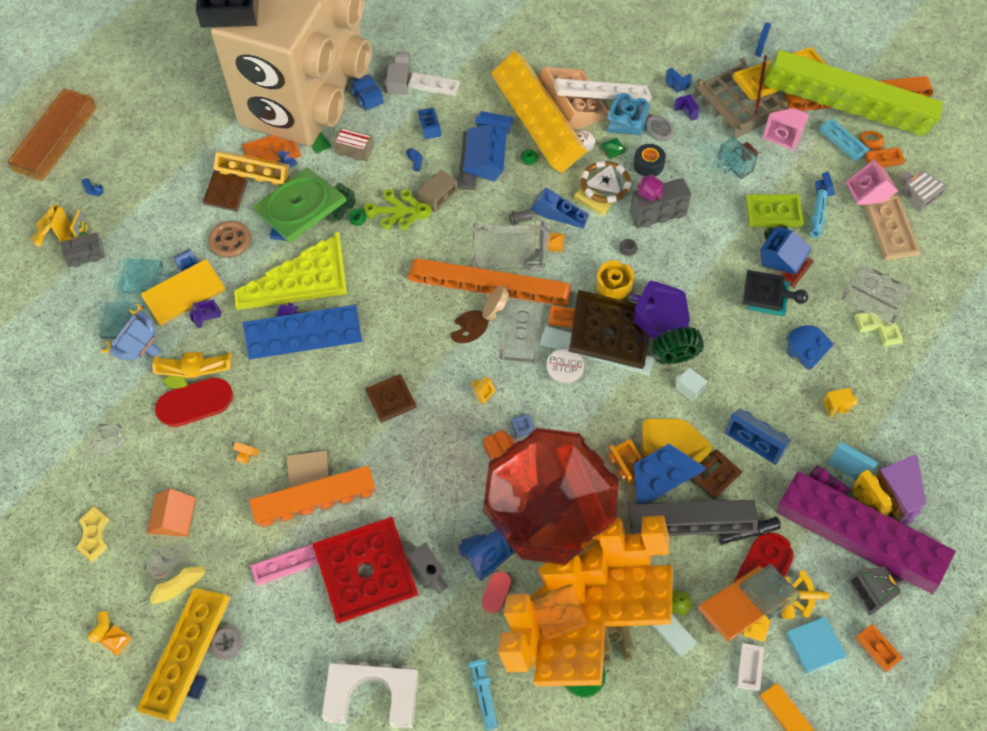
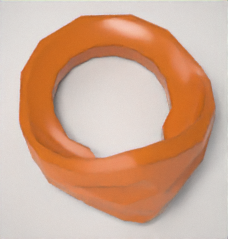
M865 131L860 134L859 141L868 148L881 150L884 144V137L876 131ZM875 135L878 139L868 140L864 136Z

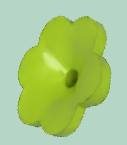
M674 590L672 592V613L685 616L688 610L692 609L693 602L690 600L689 593Z

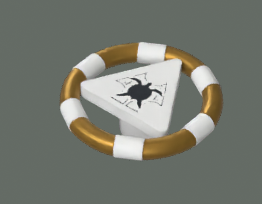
M599 161L585 168L580 178V185L584 194L590 199L601 203H612L621 200L628 194L631 188V177L628 171L621 165L611 161ZM605 168L587 182L590 172L595 169ZM613 169L624 177L625 183L621 192ZM588 187L596 188L602 194H609L611 192L615 193L616 195L600 196L595 194Z

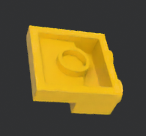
M869 469L862 472L851 487V491L859 502L888 516L893 510L891 507L893 504L889 495L882 490L878 479L871 474Z

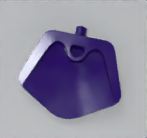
M649 281L642 295L632 294L631 300L638 302L635 307L633 320L654 340L657 336H661V333H665L668 330L689 326L690 316L687 299L682 290L656 281Z

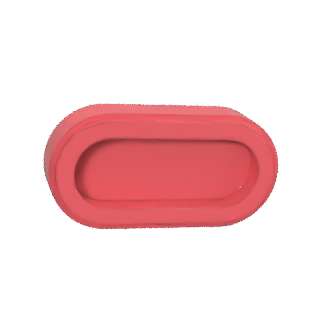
M496 572L490 578L482 597V607L486 612L493 614L502 609L511 587V579L508 574Z

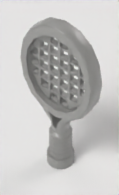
M648 111L645 125L648 134L658 141L670 140L674 132L672 124L666 118L651 115Z

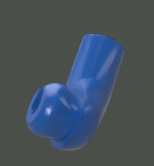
M408 148L406 155L413 162L412 170L419 172L423 157L417 150Z
M85 178L82 180L81 183L88 195L101 196L103 194L104 187L99 184V187L97 184L92 186L90 179Z

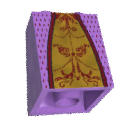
M916 454L880 469L875 476L880 487L889 495L893 504L891 506L893 510L889 517L906 526L915 521L914 518L922 513L921 510L926 505L920 466Z

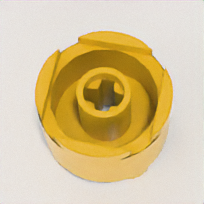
M610 260L603 263L597 272L596 293L625 301L632 292L634 272L628 264L625 263L624 265L618 260Z

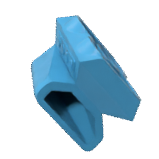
M628 93L617 94L607 119L611 120L606 132L641 135L646 124L650 104L644 98L633 99Z

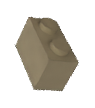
M440 170L425 185L419 188V202L429 204L432 211H437L458 191L457 180L443 170Z

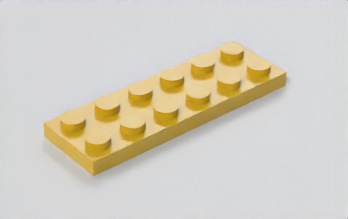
M812 47L793 53L826 64ZM772 60L766 62L765 73H764V79H765V75H766L767 68H768V66H769V64L771 63ZM763 63L734 72L732 77L751 101L757 99ZM762 85L761 97L780 90Z
M197 588L193 589L136 709L137 712L174 723L230 601L229 596Z

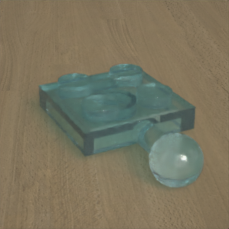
M126 258L117 290L119 292L141 294L156 286L158 281H166L179 274V272L172 271L169 274H161L163 267L161 260Z
M126 280L121 284L122 302L105 303L99 335L101 339H116L133 316L129 309L132 311L138 309L135 305L136 303H129L131 294L136 290L134 282ZM137 303V304H139V305L143 308V311H144V307H145L144 304H143V303Z

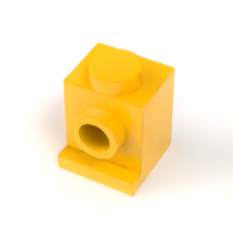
M850 388L827 392L823 399L829 417H833L836 412H839V414L847 413L851 410L852 406L857 405L856 396L852 394Z

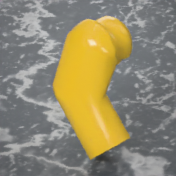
M108 611L97 613L98 624L87 635L91 643L101 641L110 630Z

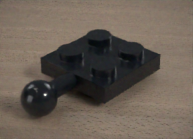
M747 270L742 304L780 311L782 297L794 299L798 304H804L808 301L809 295L803 289H799L796 292L783 290L785 276Z

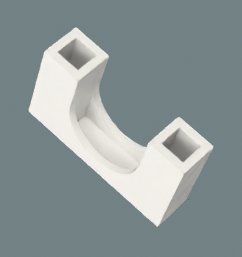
M336 661V664L329 663L322 719L324 722L347 723L352 692L361 683L374 680L384 683L392 693L390 726L413 729L419 676L418 670H414L412 666L392 668V665L380 664L379 667H374L365 662H359L357 665H349V662Z

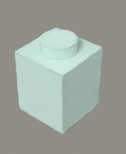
M688 368L685 372H680L676 377L675 389L694 402L705 390L708 381L691 368Z

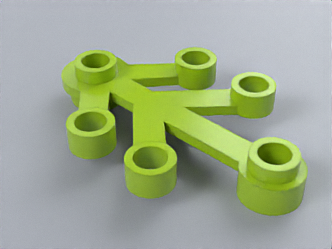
M391 189L384 190L383 196L386 201H389L395 207H378L373 203H367L363 207L368 219L376 217L377 214H394L390 218L386 217L381 220V227L384 230L390 229L398 220L399 228L407 230L416 220L427 219L432 213L431 206L426 203H419L411 196V191L408 189L401 191V199L407 201L412 207H406L394 196V192ZM406 214H412V215H411L410 217H408V218H402V217H404Z

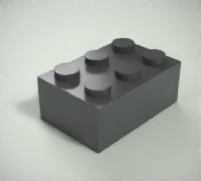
M684 178L665 182L662 188L665 192L659 200L655 198L652 202L640 196L638 190L633 191L629 212L637 228H647L652 224L665 223L668 220L680 219L687 215L691 192Z

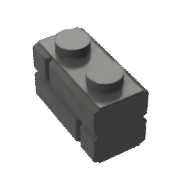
M98 233L61 242L63 257L69 267H78L83 263L97 262L105 258L103 244Z

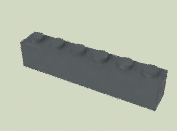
M742 499L735 501L720 500L711 502L629 505L631 534L641 533L642 517L664 516L669 536L757 532L758 515L755 500Z

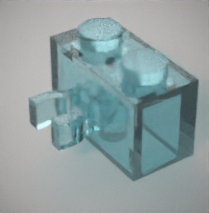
M734 136L720 145L717 157L720 161H718L717 167L727 166L724 168L725 174L731 170L740 179H743L754 171L757 157Z

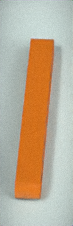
M927 76L880 81L927 97L932 96L934 93ZM785 93L784 95L788 109L795 108L799 111L833 108L793 94Z
M417 258L412 260L408 279L412 282L491 294L498 286L502 285L508 288L509 298L558 306H567L569 304L572 289L571 285L566 282Z

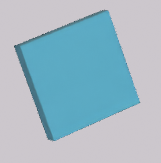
M840 442L827 464L857 480L860 474L868 469L872 473L878 462Z
M826 616L786 633L806 674L847 657Z

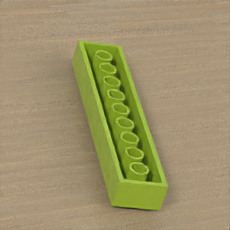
M778 49L769 64L763 85L771 89L793 94L803 99L815 101L819 104L843 110L919 136H925L940 120L943 106L942 101Z

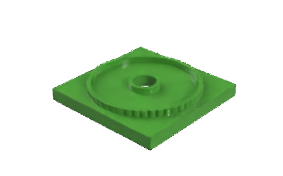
M307 167L256 203L252 208L256 214L290 243L347 200L343 194ZM302 199L300 202L293 204L296 200Z

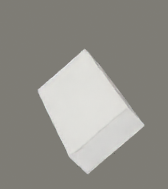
M746 643L741 644L736 688L755 692L760 691L764 647Z

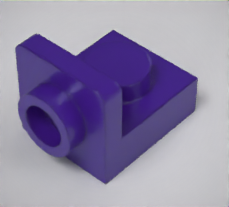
M691 94L675 99V112L683 109L685 115L689 116L691 121L698 119L699 107Z
M214 299L193 303L189 316L197 328H202L203 321L220 318L222 312Z

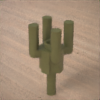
M605 626L603 665L611 663L609 655L612 653L611 644L620 642L624 661H632L631 651L634 650L629 626Z

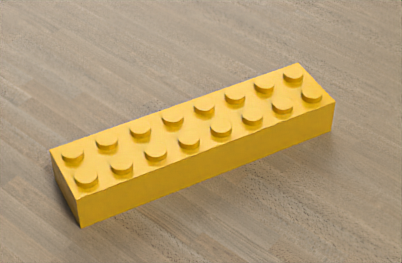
M514 50L490 73L552 168L563 173L588 151L522 55Z

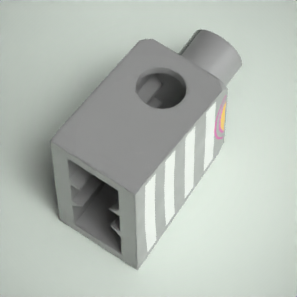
M906 171L900 177V180L905 183L901 193L919 213L940 198L947 187L945 183L925 171H921L916 176Z

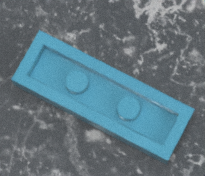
M833 118L820 126L819 131L855 162L864 157L866 152H869V148Z

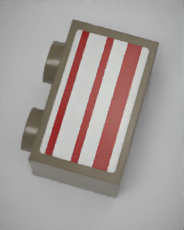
M341 127L333 141L335 153L340 156L352 157L358 161H367L374 148V141L372 135Z

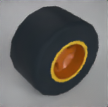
M655 144L641 145L637 148L634 155L633 164L635 171L641 176H658L663 171L666 155L664 150Z

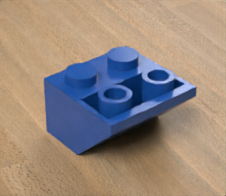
M775 227L760 249L761 264L763 267L796 274L810 254L811 247L793 230Z

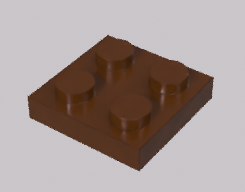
M213 171L203 204L237 212L248 183L247 178Z
M401 374L365 388L366 394L381 423L417 408Z

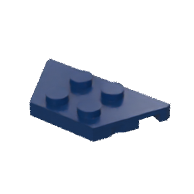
M671 444L661 447L633 464L636 504L650 503L703 472L706 468Z

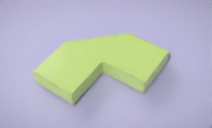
M871 311L854 315L859 332L878 330L883 346L901 344L903 342L898 325L881 318L878 313Z

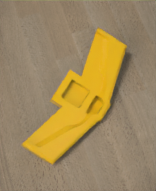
M203 352L183 353L182 360L154 356L152 363L153 374L196 378L230 370L232 352L204 359Z

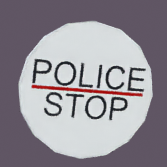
M569 349L554 351L546 362L549 376L560 383L577 381L584 371V361L581 355L568 352Z

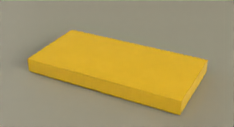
M205 259L141 293V296L161 326L192 309L193 303L207 301L226 289L208 260Z

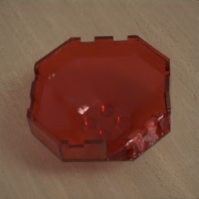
M537 427L522 441L519 440L506 449L504 454L489 461L483 513L520 559L565 565L613 528L616 521L619 478L614 472L611 473L606 468L605 462L594 449L591 450L580 433Z

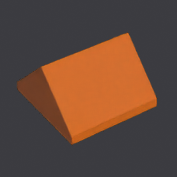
M171 488L156 494L147 534L188 537L196 498Z

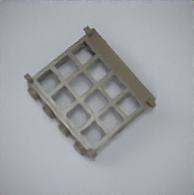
M744 57L739 60L741 62L740 65L705 82L701 78L696 81L698 85H695L693 95L694 98L703 95V106H707L710 103L713 105L712 115L713 117H717L720 114L723 116V128H727L730 125L734 128L731 137L733 140L766 124L770 113L782 111L788 106L786 101H782L772 93L760 99L759 106L764 113L755 116L750 111V108L756 106L757 99L746 106L740 100V98L746 96L745 92L735 95L730 89L737 85L736 81L728 85L725 84L734 80L732 78L734 72L749 68ZM719 86H722V88H720V89H718V90H716V91H713V89H715V88H717V87H719ZM726 90L732 98L723 102L717 94ZM736 101L742 108L732 112L727 105ZM766 101L772 109L769 110L762 102ZM745 111L752 119L743 123L736 115Z

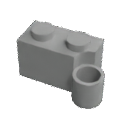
M396 52V63L386 65L387 77H384V87L387 88V94L407 95L410 77V52Z

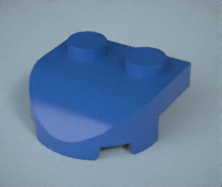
M811 325L795 328L786 337L788 341V348L786 349L788 355L791 358L796 357L808 370L812 369L834 345L819 328Z

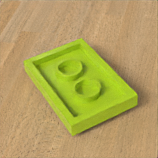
M746 194L745 202L749 227H780L782 225L787 227H803L804 220L799 194Z

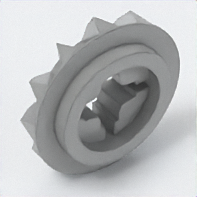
M220 626L216 629L208 649L215 658L229 660L231 657L237 656V653L242 648L243 637L234 626ZM224 635L229 641H232L228 644L227 650L223 645H220V643L224 642Z

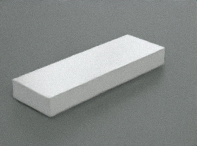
M412 72L408 83V88L451 96L457 95L460 86L459 80Z

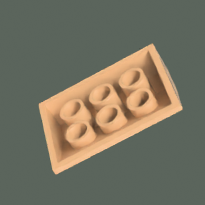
M544 67L538 78L573 129H581L608 118L610 110L601 98L557 95L553 84L555 78L590 81L583 70Z

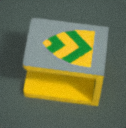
M59 206L50 223L60 242L74 239L70 237L71 233L74 234L75 238L88 235L91 228L82 210L77 211L73 222L70 223L63 208Z

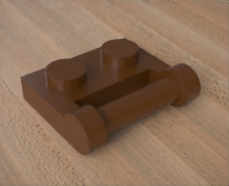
M717 449L702 464L706 470L689 479L694 484H697L713 500L742 474V471ZM716 462L721 464L706 479L701 477Z

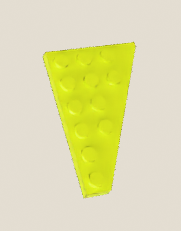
M339 232L334 233V236L328 240H322L317 245L304 250L295 259L287 260L281 266L271 269L257 281L252 280L246 286L235 290L236 309L243 310L347 294Z

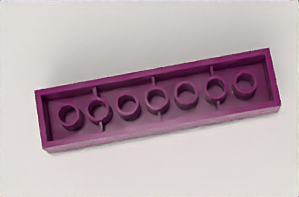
M797 471L782 497L776 512L879 567H885L888 572L899 576L932 595L940 586L956 550Z

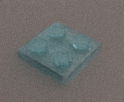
M769 564L739 586L769 620L801 597V594L772 564Z

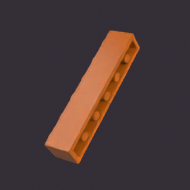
M368 465L249 499L255 524L265 528L272 526L273 522L281 520V522L294 519V515L301 514V516L313 514L315 509L328 510L333 508V504L341 502V505L353 502V498L361 496V499L372 497L373 493L376 492V488Z

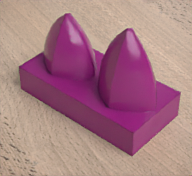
M818 465L809 475V477L845 495H848L851 490L850 487Z

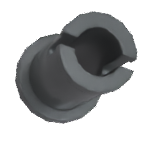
M527 209L516 213L512 211L509 214L510 223L517 225L519 222L532 220L531 210Z

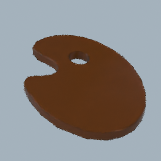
M468 311L455 319V324L460 325L462 328L451 333V339L457 343L472 342L484 334L489 321L483 318L482 311ZM468 332L469 335L464 336L463 333Z

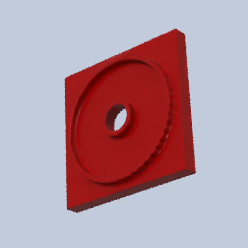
M392 516L312 543L338 625L419 596ZM363 564H370L374 569L373 574L368 578H362L358 574V569Z

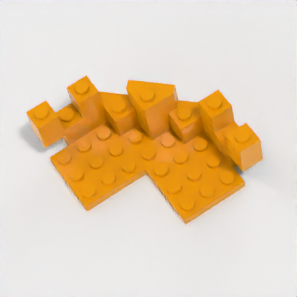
M664 516L642 517V529L639 534H626L621 518L601 519L599 522V541L579 556L576 548L570 543L538 569L544 586L530 597L528 594L507 595L504 615L511 630L510 632L501 633L498 654L506 671L529 672L530 667H535V686L602 685L605 626L672 624V565L652 566L653 555L669 554V533Z

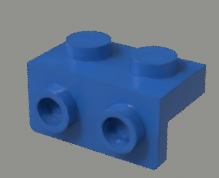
M481 111L480 116H476L475 124L477 127L492 124L506 129L507 134H510L514 119L511 116Z

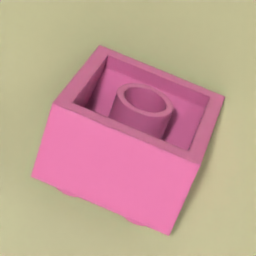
M795 108L770 113L762 138L794 151L803 135L809 114Z
M872 160L845 182L858 205L882 203L898 192L886 170L875 160Z

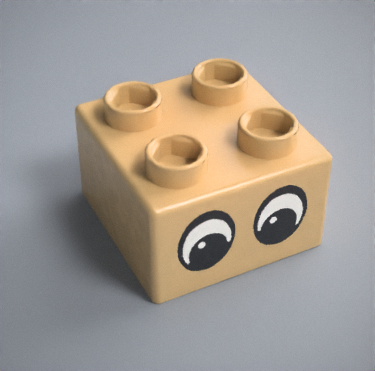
M259 0L257 26L212 27L211 34L239 126L268 135H275L288 141H295L305 146L313 145L323 126H335L342 114L345 88L352 77L360 79L365 75L371 60V43L368 39L361 37L359 24L365 0Z

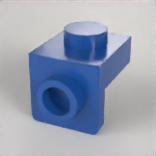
M672 67L666 71L665 82L667 86L673 88L677 93L682 90L685 91L690 87L692 79L690 73L682 77Z

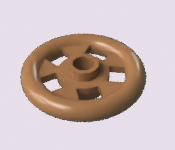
M226 221L218 224L212 229L208 237L209 248L213 253L221 257L238 256L249 247L251 242L249 229L237 221ZM239 231L243 233V235L240 237H238L237 232ZM216 237H221L220 242H215ZM238 242L242 243L239 247H234ZM222 246L229 247L228 250L221 249Z

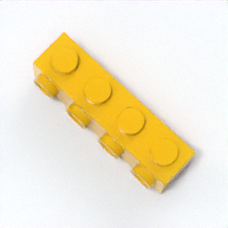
M224 150L216 152L214 170L220 171L221 174H237L239 177H251L259 182L270 181L274 185H282L287 182L290 164Z

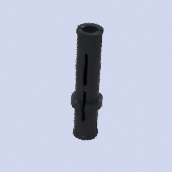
M775 516L762 521L758 520L757 532L718 534L717 536L720 544L724 545L752 536H763L764 533L781 529L779 518Z

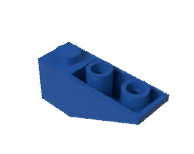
M547 187L535 196L530 209L543 218L583 229L589 217L588 213Z

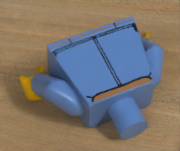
M135 304L138 307L136 311L129 309L133 314L132 318L113 343L104 342L108 344V348L106 350L101 348L102 352L111 354L120 360H135L137 357L141 358L145 352L153 358L159 354L161 349L152 343L156 338L155 325L152 318L143 311L139 304Z

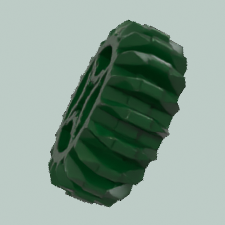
M681 326L680 328H674L673 330L661 333V336H657L651 345L656 361L660 362V364L667 363L670 365L687 362L690 359H694L695 356H699L703 351L704 341L699 330H696V328H691L690 326L684 328Z

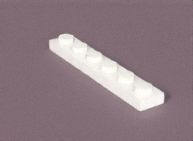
M555 78L553 83L559 96L615 99L617 94L628 93L633 99L644 98L647 102L652 97L647 85Z

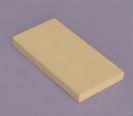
M892 195L882 203L864 204L884 260L920 255V248L899 195Z

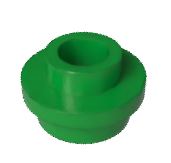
M525 150L521 154V161L525 165H533L538 160V154L534 150Z
M353 209L349 214V219L354 226H361L365 223L367 215L362 209Z

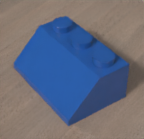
M492 124L469 128L467 130L463 171L495 182L504 171L507 130Z
M740 408L732 414L724 433L774 465L779 462L792 441L786 434L776 431L768 423L758 420L750 412Z

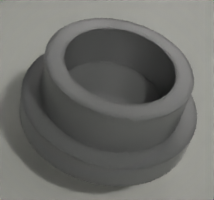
M627 238L620 243L619 250L625 256H632L637 252V244L633 239Z

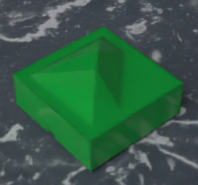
M617 137L602 143L601 148L610 159L625 153V148Z

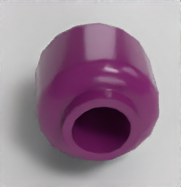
M644 175L637 186L638 194L649 202L654 201L655 198L659 200L665 192L662 189L664 183L653 175Z

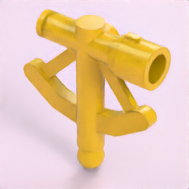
M53 205L49 208L47 213H44L43 217L35 223L38 229L30 237V240L35 241L36 246L40 247L42 245L45 234L51 228L50 223L58 205Z
M804 570L798 572L799 578L791 587L790 578L781 577L782 590L790 597L780 607L782 619H795L794 606L803 612L802 617H809L815 606V600H827L829 593L827 591H815L813 582ZM803 581L807 591H795L794 589ZM795 599H807L806 607H803Z

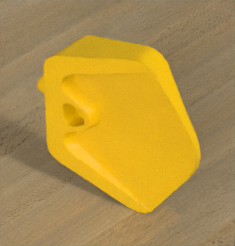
M646 419L643 422L641 432L642 458L667 444H671L701 464L712 451V445L685 420Z

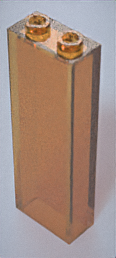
M63 88L7 161L12 171L43 182L97 109L94 99L89 95Z

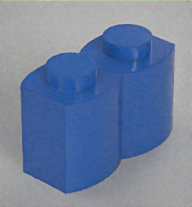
M370 74L364 75L360 79L351 80L352 86H350V91L353 96H357V102L360 107L363 106L365 110H369L384 104L383 94Z

